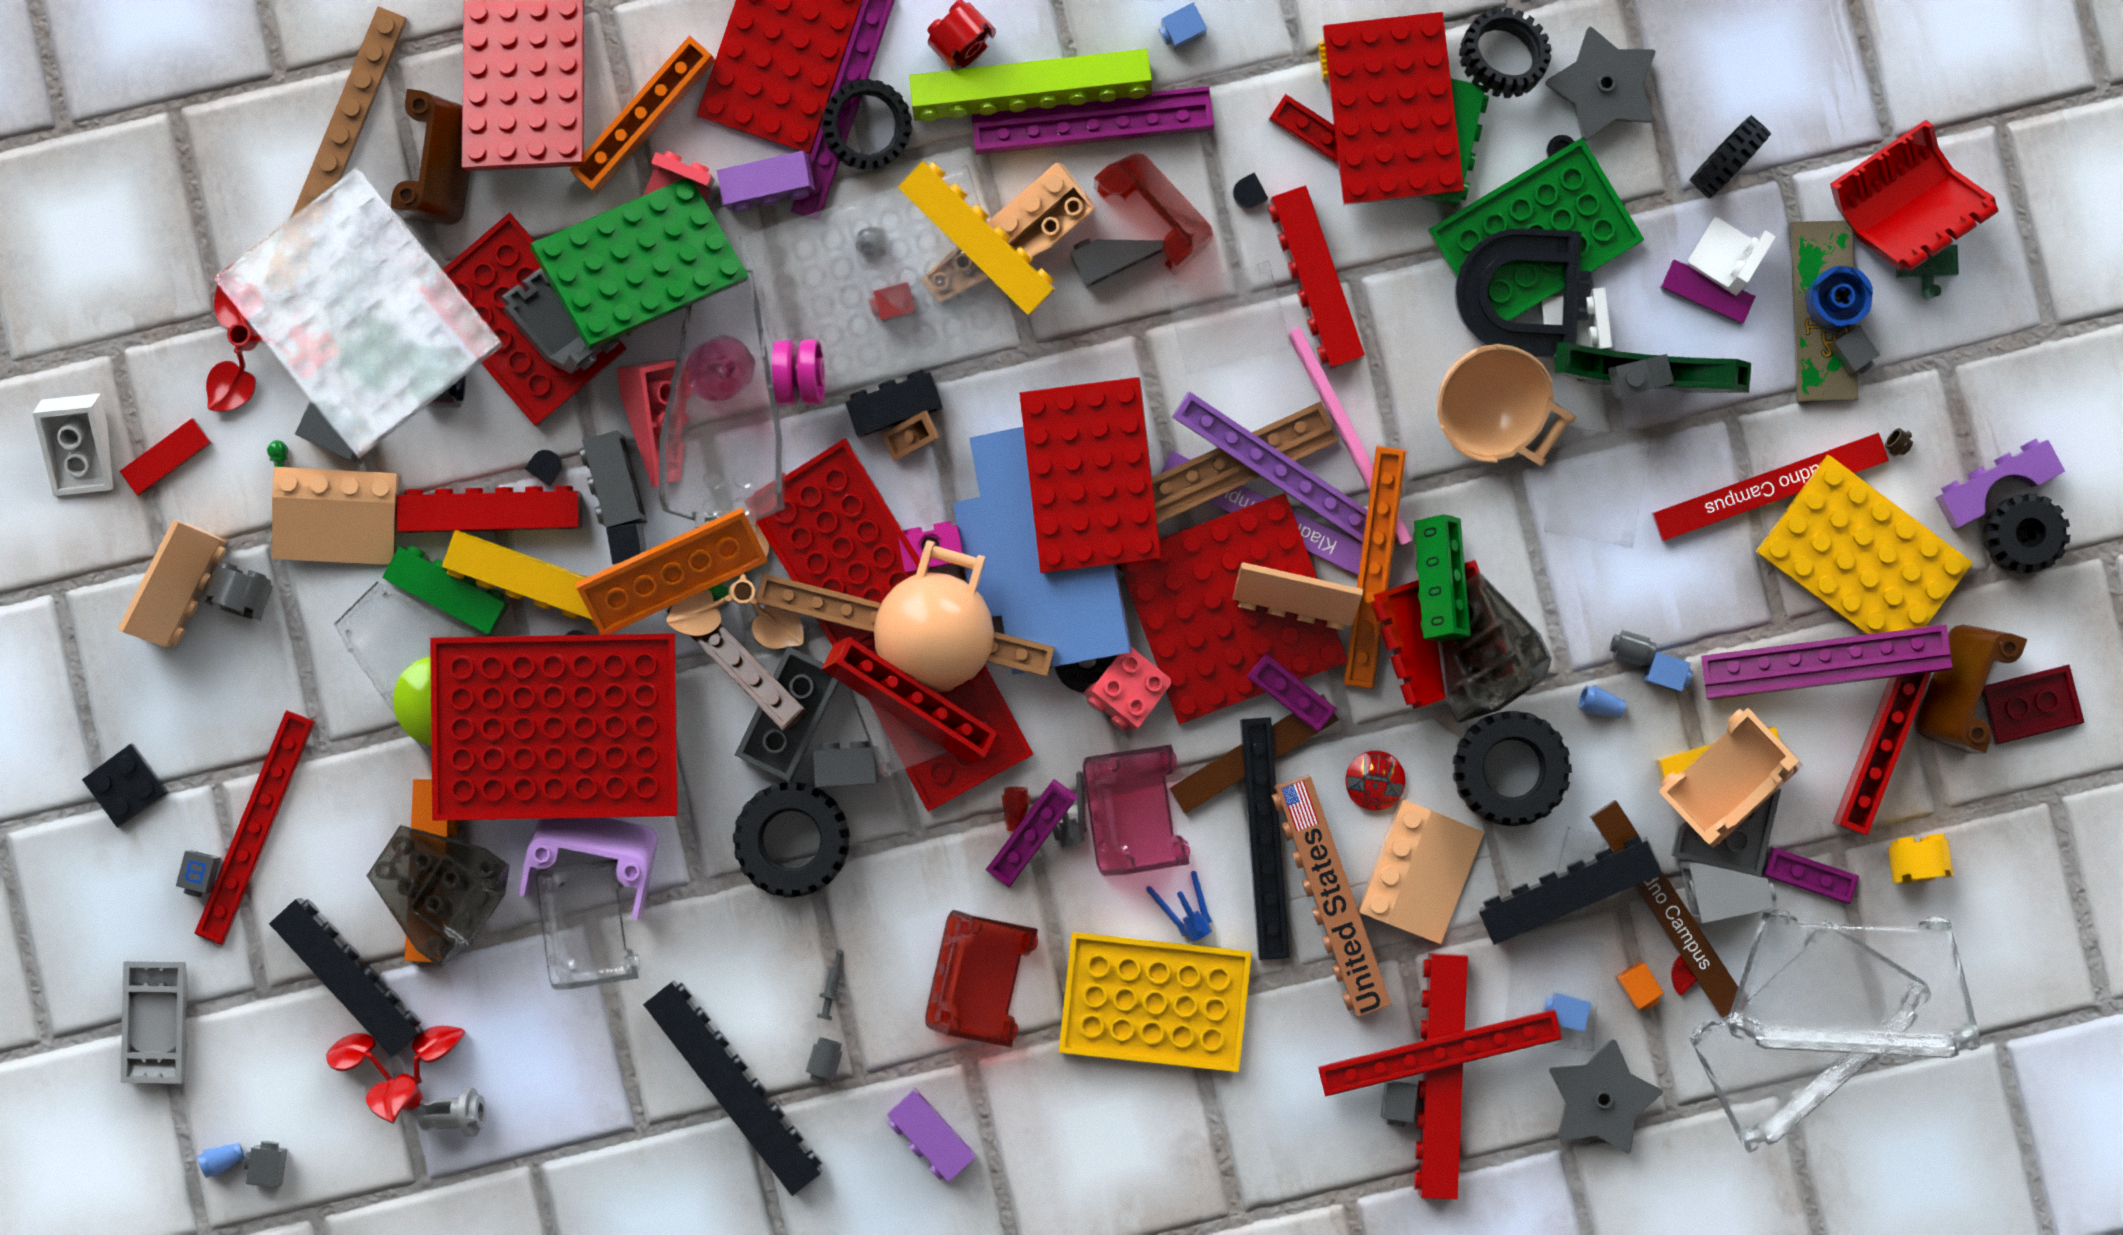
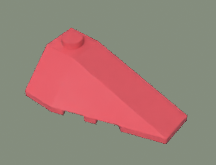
M686 358L641 362L617 367L620 397L651 486L658 487L678 482L683 447L679 442L681 425H685L686 415H682L684 398H688L689 395Z

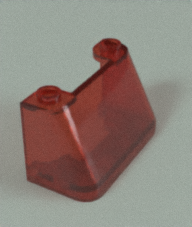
M1132 153L1108 165L1094 177V190L1103 199L1110 195H1117L1126 200L1132 193L1137 191L1172 229L1165 236L1162 247L1163 252L1168 258L1165 266L1174 276L1211 242L1213 232L1210 224L1144 154Z
M952 910L945 923L925 1013L926 1026L947 1036L1012 1047L1013 1040L1018 1033V1024L1015 1022L1014 1017L1008 1014L1020 958L1021 956H1028L1036 949L1038 929L973 913Z

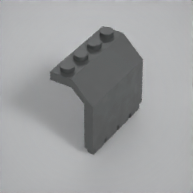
M541 268L521 282L523 288L516 285L501 296V300L506 306L503 312L546 362L571 374L579 368L583 371L589 368L597 360L596 355L602 351L607 354L619 344L618 339L623 336L621 335L588 350ZM637 328V329H635V330H633V331H630V332L626 333L627 336H628V337L631 336V335L634 334L639 328Z

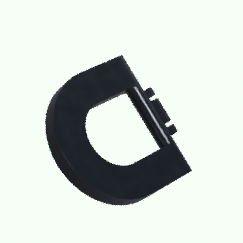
M1523 228L1508 229L1492 234L1479 242L1464 259L1455 282L1457 312L1469 334L1483 346L1493 344L1509 345L1524 350L1534 357L1554 358L1557 342L1576 344L1577 320L1586 321L1589 318L1588 312L1579 311V308H1587L1586 297L1590 296V284L1580 283V280H1590L1591 274L1590 271H1580L1582 232ZM1512 262L1565 264L1562 325L1515 323L1500 317L1492 308L1488 298V285L1493 273L1499 267Z

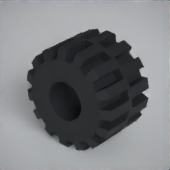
M2028 493L2000 502L1996 509L1991 510L1988 518H1990L1989 522L1984 525L1983 533H1987V540L1984 541L1986 549L1989 548L1992 552V555H1990L1992 560L2002 564L2001 568L2007 571L2013 570L2017 573L2037 572L2050 568L2056 564L2055 561L2058 558L2063 557L2066 552L2064 546L2066 543H2070L2071 535H2068L2066 527H2070L2069 520L2064 519L2061 515L2064 510L2059 505H2053L2051 503L2052 499ZM2028 528L2027 534L2031 536L2030 539L2021 540L2022 534L2018 532L2019 529Z

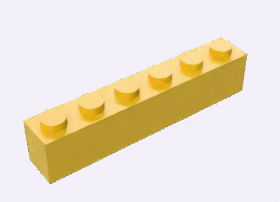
M922 161L898 188L1027 315H1032L1056 290L1051 285L1055 280L1043 268L1037 271L1030 264L1033 258L1023 248L1019 247L1016 250L1008 243L1011 237L999 225L994 229L986 221L990 216L979 205L976 204L972 207L965 200L968 195L956 183L950 186L943 179L946 173L935 162L929 165L927 162Z
M458 530L454 531L442 567L447 569L446 573L459 579H464L465 575L475 578V584L484 588L493 589L494 585L505 589L504 594L516 599H521L522 596L534 599L533 604L550 610L552 605L563 609L561 614L579 620V617L583 616L591 619L590 624L596 626L575 584L588 578V576Z

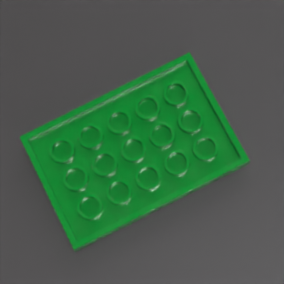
M1583 137L1427 230L1455 278H1457L1464 259L1479 242L1492 234L1508 229L1523 228L1582 232L1580 271L1590 272L1644 241L1643 236ZM1512 262L1499 267L1491 276L1488 285V298L1492 308L1500 317L1510 321L1564 289L1565 264Z
M688 178L535 241L530 246L531 252L588 350L747 281L749 276L693 180Z

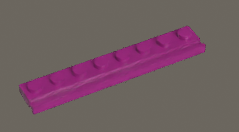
M1209 86L1152 92V95H1146L1139 99L1124 97L1116 98L1111 102L1097 100L1088 101L1082 105L1060 104L1049 109L1033 107L1026 108L1021 112L1005 110L997 111L992 115L972 114L976 155L1214 131Z
M1947 625L1701 656L1707 700L1952 670Z

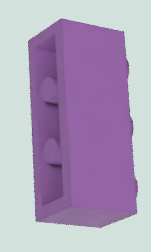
M804 151L716 170L722 203L728 210H733L734 213L749 211L751 209L750 206L762 204L765 207L777 205L780 203L779 200L790 197L791 200L804 199L808 197V193L816 191L810 157Z
M916 1088L887 1114L890 1118L887 1122L889 1126L899 1136L904 1133L911 1141L908 1144L910 1149L919 1158L924 1155L929 1160L931 1165L928 1168L939 1180L945 1178L950 1182L976 1157L974 1151Z

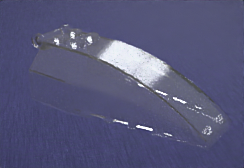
M746 270L749 275L747 281L685 308L686 314L681 328L682 334L679 349H677L674 374L670 384L671 390L660 434L659 499L664 512L695 521V528L742 507L757 537V520L785 509V449L753 270Z

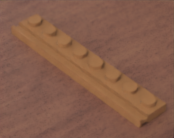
M1321 401L1251 432L1294 461L1338 442V438L1332 430L1333 427ZM1215 448L1153 476L1157 523L1261 476L1219 448Z

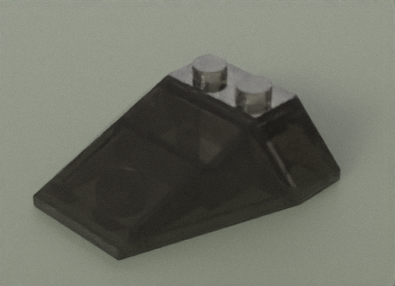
M1476 573L1466 581L1471 636L1438 642L1444 695L1458 723L1501 710L1546 678L1552 661L1541 634L1481 573Z

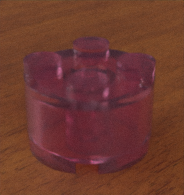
M720 335L706 341L692 351L686 363V370H688L689 376L688 382L692 390L705 400H726L738 394L749 385L754 374L756 361L746 345L740 340Z

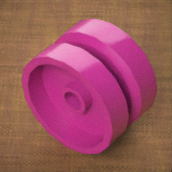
M819 339L801 340L798 351L792 340L774 342L772 380L778 407L796 406L799 397H801L805 405L823 404L825 395V366L823 350Z

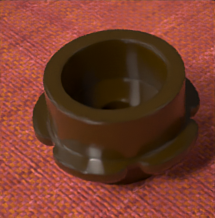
M1898 428L1889 435L1885 442V447L1890 450L1892 456L1905 455L1913 445V441L1910 440L1912 433Z

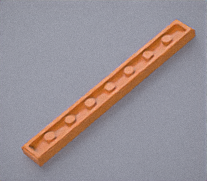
M1376 446L1357 588L1364 590L1351 626L1347 654L1348 662L1346 663L1343 685L1369 689L1375 688L1382 637L1379 628L1383 627V621L1377 622L1370 602L1375 601L1374 594L1386 591L1389 587L1407 450Z

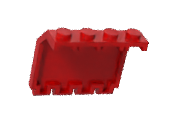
M1927 120L1830 184L1835 205L1858 240L1900 271L1904 268L1912 271L1928 260L1927 253L1930 256H1934L1952 244V238L1958 240L1976 228L1977 224L1975 221L1982 224L1999 212L1993 195L1951 166L1938 146L1934 125Z
M1476 560L1464 563L1470 637L1445 642H1435L1423 638L1421 630V604L1418 599L1419 580L1374 594L1375 601L1370 602L1377 622L1383 621L1384 627L1379 629L1387 651L1393 650L1394 655L1390 656V660L1397 680L1403 678L1404 684L1400 685L1406 705L1412 704L1413 709L1516 674Z

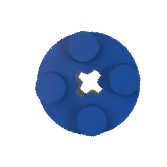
M1846 266L1832 267L1817 276L1809 285L1805 295L1807 310L1817 324L1828 330L1848 328L1861 321L1869 313L1872 305L1873 287L1868 277L1856 268ZM1842 293L1844 298L1838 303L1835 298L1837 294Z

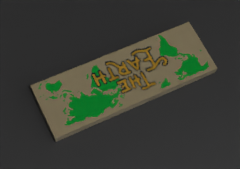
M1846 220L1791 222L1796 402L1858 400V372L1856 371L1848 375L1828 346L1856 327V323L1845 329L1828 330L1812 319L1805 302V295L1809 285L1817 276L1835 266L1854 268L1852 229ZM1837 294L1835 300L1838 303L1844 298L1843 294Z

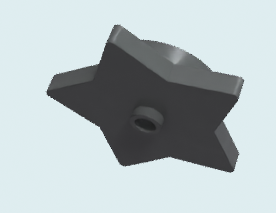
M1588 27L1576 62L1550 77L1545 82V85L1573 105L1584 141L1589 140L1613 121L1651 123L1654 118L1643 83L1656 51L1653 49H1618L1594 28ZM1601 80H1608L1611 87L1604 88L1601 85Z
M1610 1039L1587 1064L1549 1068V1073L1565 1102L1557 1138L1560 1141L1598 1136L1629 1154L1632 1147L1636 1117L1661 1096L1663 1090L1630 1073L1621 1050L1614 1039ZM1601 1094L1609 1096V1100L1605 1105H1601L1598 1101Z

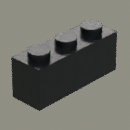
M918 370L906 375L907 380L896 384L895 380H890L879 384V390L867 393V390H861L849 395L851 400L846 401L845 404L857 437L861 438L901 424L926 410L929 414L943 409L931 373L924 374L923 370Z

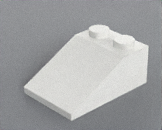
M101 394L41 400L33 412V417L53 496L112 490L113 478L108 425Z

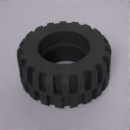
M1504 711L1488 715L1472 725L1466 731L1465 736L1460 739L1456 755L1453 757V780L1456 782L1457 792L1460 798H1463L1466 802V806L1486 821L1505 826L1535 823L1536 820L1545 818L1552 813L1551 810L1555 806H1559L1563 800L1564 792L1568 791L1570 784L1568 777L1569 773H1572V764H1569L1568 760L1570 755L1568 747L1564 746L1562 742L1563 737L1551 727L1550 723L1536 717L1534 714ZM1505 740H1517L1527 744L1533 749L1539 760L1540 773L1536 784L1530 791L1517 797H1506L1498 794L1488 785L1484 776L1483 767L1488 752L1496 744Z
M801 782L778 783L756 793L743 806V810L735 822L736 828L735 833H733L734 854L736 860L739 861L743 874L747 875L752 881L751 883L757 888H761L771 895L783 896L784 898L806 896L828 885L842 870L850 848V830L847 826V818L837 805L838 803L820 788ZM786 811H797L806 814L815 822L820 833V846L817 854L809 863L798 868H786L776 864L768 856L764 847L763 838L768 823L776 815Z

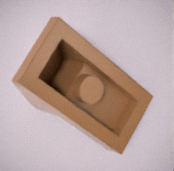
M927 410L881 434L893 461L900 460L920 448L934 444L939 439V435Z

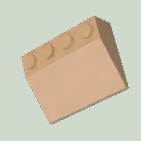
M274 467L272 559L389 565L395 555L396 495H398L399 475L397 473Z
M173 520L118 630L165 648H173L174 644L178 645L185 634L183 626L187 618H192L198 609L199 602H197L201 591L207 590L212 576L210 573L214 565H218L225 556L226 548L224 546L227 541L195 525Z
M1241 563L1232 600L1239 601L1237 607L1255 611L1256 605L1268 608L1267 614L1285 617L1286 612L1298 614V621L1314 624L1317 618L1327 621L1326 627L1344 631L1345 625L1352 626L1364 589Z
M1400 799L1358 905L1359 913L1441 944L1484 832Z

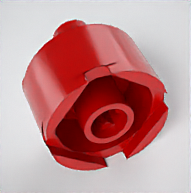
M963 0L956 1L949 9V14L942 20L936 19L927 29V32L930 34L927 42L928 46L951 70H957V65H960L962 68L970 65L988 47L985 43L988 36L993 39L996 34V29L970 2L965 3Z

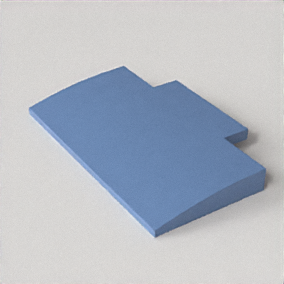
M1023 427L971 437L970 444L980 497L954 502L953 507L963 554L975 558L978 555L986 557L977 592L983 597L992 618L1002 616L1005 635L1055 647L1050 668L1131 653L1132 649L1116 564L1040 573ZM964 567L967 583L969 584L973 569ZM1011 668L1012 675L1027 673Z

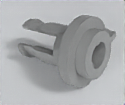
M465 1088L459 1098L439 1099L434 1102H429L428 1100L420 1101V1106L425 1107L427 1115L418 1116L419 1126L422 1130H428L433 1127L438 1129L460 1128L465 1137H475L485 1125V1100L483 1096L478 1094L475 1088Z

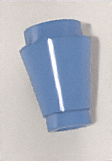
M1593 685L1592 687L1585 686L1583 688L1578 707L1583 709L1585 714L1621 718L1625 711L1626 701Z
M239 1142L235 1144L205 1149L202 1154L197 1155V1159L205 1178L210 1176L215 1178L241 1160H244L245 1156Z

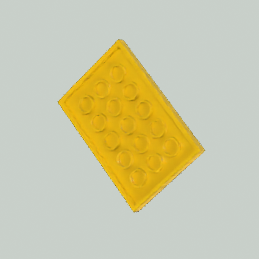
M1826 455L1755 551L1866 635L1926 627L1973 564L1971 560L1830 455Z
M1071 931L1058 1053L1239 1072L1252 951Z

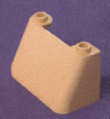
M1749 708L1744 712L1741 709L1736 711L1727 720L1730 724L1727 732L1683 773L1680 772L1676 775L1674 772H1671L1660 783L1662 788L1658 792L1712 848L1729 836L1802 766L1801 762Z

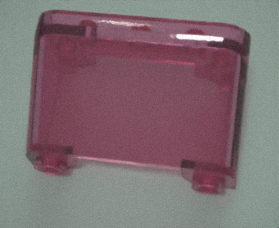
M1172 744L1085 758L1083 762V775L1097 868L1103 876L1126 875L1189 864L1190 847L1188 842L1182 836L1174 835L1165 778V776L1172 774L1177 765V758L1173 752Z

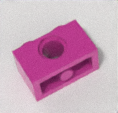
M951 521L933 524L934 530L922 532L921 527L904 530L907 539L920 560L923 554V544L929 538L937 539L941 548L963 554L958 526H952ZM898 537L904 571L918 570L912 557ZM931 558L928 569L953 563Z

